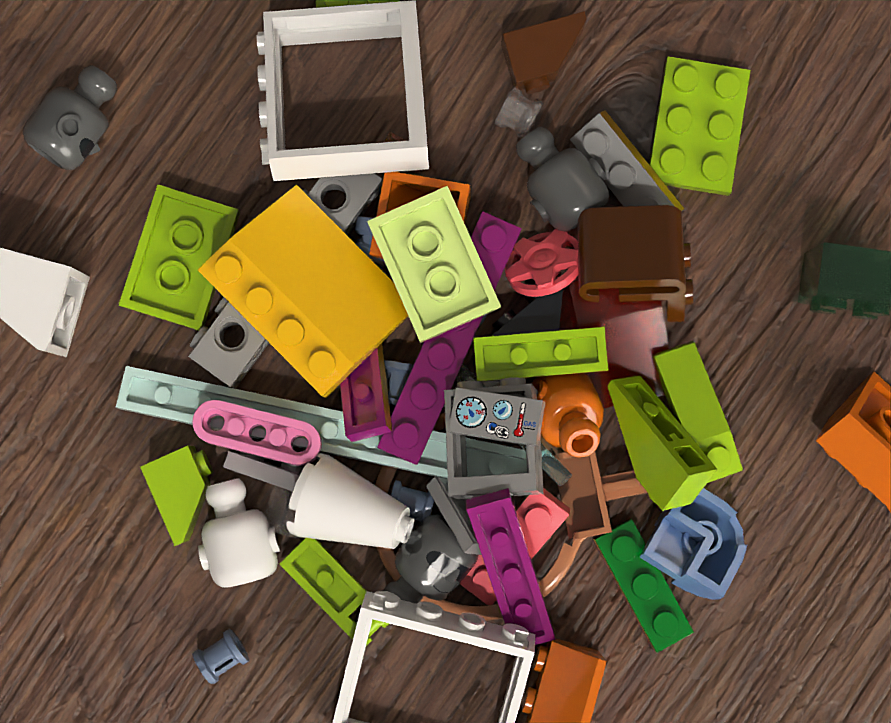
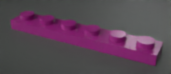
M482 211L471 239L495 291L522 228ZM483 316L424 341L391 415L392 432L382 435L377 447L378 449L418 465L445 404L444 390H451Z

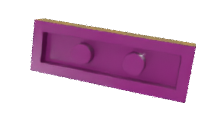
M381 343L340 384L345 436L351 442L392 432L383 346Z

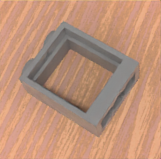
M525 378L501 379L500 386L483 387V382L481 381L457 383V388L537 399L538 389L532 384H526ZM456 389L444 390L448 496L455 499H471L509 488L511 496L544 494L541 433L538 447L526 445L527 473L467 477L466 435L453 434L448 431Z

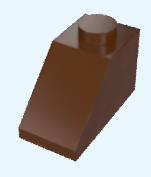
M585 11L502 34L501 46L514 92L525 89L526 94H534L550 87L549 82H553L557 78L584 29L587 20Z

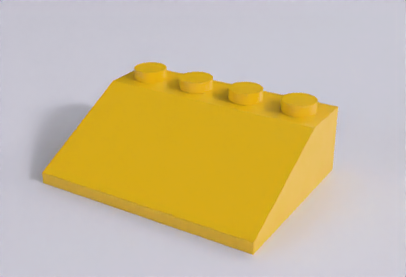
M295 185L233 235L198 269L218 292L324 398L328 397L409 317L394 282L298 185Z

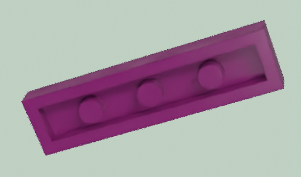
M509 488L465 500L466 510L504 623L520 625L527 629L529 633L535 634V645L555 640L554 629Z

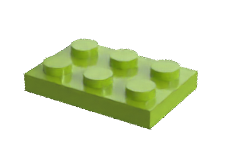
M669 56L666 58L649 165L666 186L726 196L731 194L751 70Z
M157 185L119 306L199 331L205 324L216 288L198 269L233 236L240 215L239 209Z

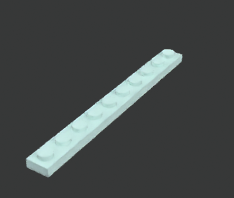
M125 367L116 404L118 409L193 425L194 413L201 404L210 400H220L311 424L321 436L322 453L448 479L446 433L432 431L418 465H414L378 449L377 447L382 435L351 442L345 436L343 411L135 367ZM215 416L210 422V427L214 430H221L224 426V418L222 416ZM262 426L255 427L251 437L263 440L266 436V429ZM298 437L294 440L293 446L306 449L308 447V440L305 437ZM466 438L467 477L527 473L526 450Z

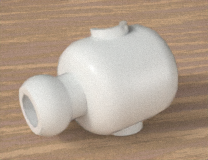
M238 478L207 486L206 500L214 508L216 519L206 522L202 528L203 544L198 546V551L203 569L209 570L213 581L221 587L238 586L272 575L277 569L278 564L276 552L280 551L275 536V526H269L267 517L263 512L257 509L246 511L244 504L246 487L243 481Z

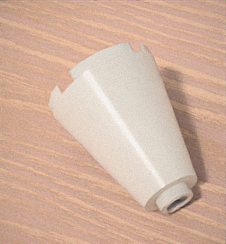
M319 453L316 456L319 460L316 465L311 463L305 465L295 484L288 508L296 511L294 523L287 520V529L290 534L303 538L395 549L400 542L405 544L408 541L414 527V519L409 517V507L330 455Z

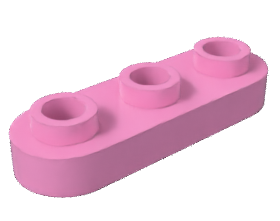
M220 400L204 402L197 408L193 416L195 433L200 439L212 445L296 466L312 463L321 452L322 440L319 432L311 424L304 421ZM215 416H222L224 418V426L219 431H213L210 427V422ZM262 426L266 429L265 438L259 442L253 441L251 437L253 429ZM298 437H305L308 440V447L303 452H296L293 449V442Z

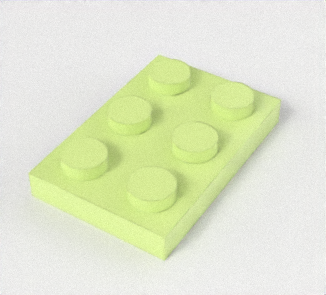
M448 186L367 221L420 343L501 308Z

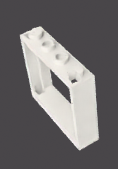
M416 0L263 12L264 32H258L256 36L259 55H265V65H258V82L260 91H266V101L259 102V118L261 128L267 127V138L260 139V148L262 151V165L270 164L274 181L429 169ZM402 37L409 141L285 150L281 46Z
M366 591L333 723H367L348 717L373 619L516 656L498 723H515L535 653V634L529 633L527 629L517 624L509 623L502 626L486 622L483 617L474 613L466 612L459 615L443 611L440 606L431 602H419L416 604L400 600L397 595L388 591H376L375 593Z

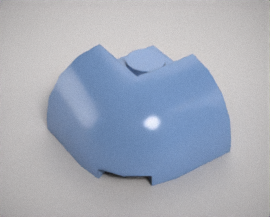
M703 488L690 505L662 511L654 524L656 527L639 557L672 577L671 583L699 597L715 600L724 597L744 559L747 545L744 544L743 529L736 517L737 512L724 500Z

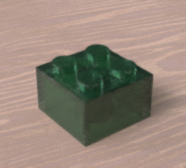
M826 242L804 253L798 303L810 304L811 312L821 314H836V310H852V317L858 319L878 320V316H890L891 251Z

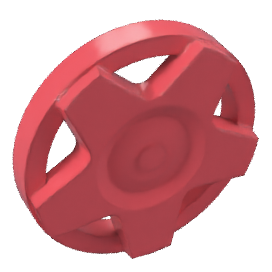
M554 229L552 232L540 233L528 239L522 238L515 244L514 250L505 266V274L509 284L516 292L531 297L545 296L562 290L579 275L577 239L568 234L567 231H560L558 229ZM566 245H568L573 249H567L565 247ZM568 269L563 275L556 279V276L560 273L561 270ZM533 279L536 285H528L521 282Z

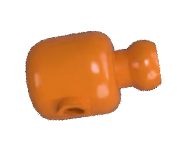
M586 373L536 377L532 385L538 389L537 400L545 402L541 427L542 438L553 447L561 448L573 457L580 458L592 454L600 443L601 433L599 428L603 422L604 408L590 377Z

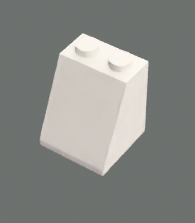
M0 248V318L37 350L67 357L90 276L66 265Z

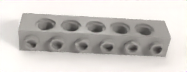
M375 173L320 177L310 192L306 189L303 191L348 236L356 225L357 217L363 216L380 193L383 179ZM331 190H340L346 194L345 203L338 209H328L323 205L324 196ZM223 297L215 309L219 316L210 328L203 326L197 332L190 343V347L194 350L188 357L229 387L236 389L269 342ZM232 325H241L245 332L243 342L237 347H228L224 342L225 331Z

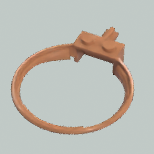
M445 413L439 415L433 431L446 428ZM541 436V450L547 454L552 448L555 452V455H552L561 502L570 508V515L565 519L569 539L573 538L572 546L566 543L563 544L555 563L539 581L544 598L566 575L583 540L590 536L612 532L606 501L648 492L637 480L634 469L600 476L595 451L586 457H573L568 455L563 449L553 447ZM382 466L375 486L388 494L397 468ZM376 547L388 573L394 581H397L401 575L396 569L394 550ZM425 596L421 600V602L437 604L443 611L459 615L466 612L474 613L483 617L485 621L503 618L498 604L466 606L445 600L436 601Z

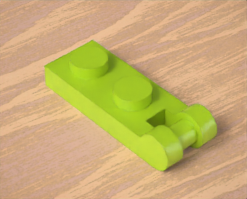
M305 538L280 563V566L353 640L357 622L350 615L360 605L362 606L367 590L318 539ZM373 619L366 646L373 641L371 635L381 626L386 628L389 623Z

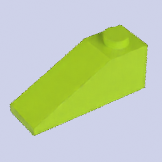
M691 341L652 355L672 415L717 468V471L707 483L742 471L743 468L731 430L695 342Z
M641 376L611 380L608 384V390L637 480L648 492L650 499L662 511L690 505L717 471V468Z

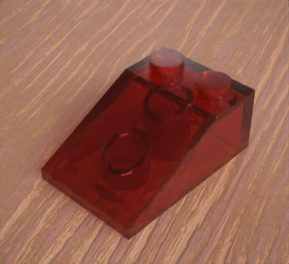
M579 281L572 282L566 286L565 292L573 328L605 327L608 371L586 373L597 391L603 408L614 406L608 390V384L614 379L641 376L658 397L665 395L652 356L669 349L661 300L619 302V288L599 289V302H590L584 300L579 295Z

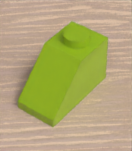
M187 445L140 467L174 546L190 540L206 499L207 486L211 485L208 475L213 473L203 450L197 452L195 446Z

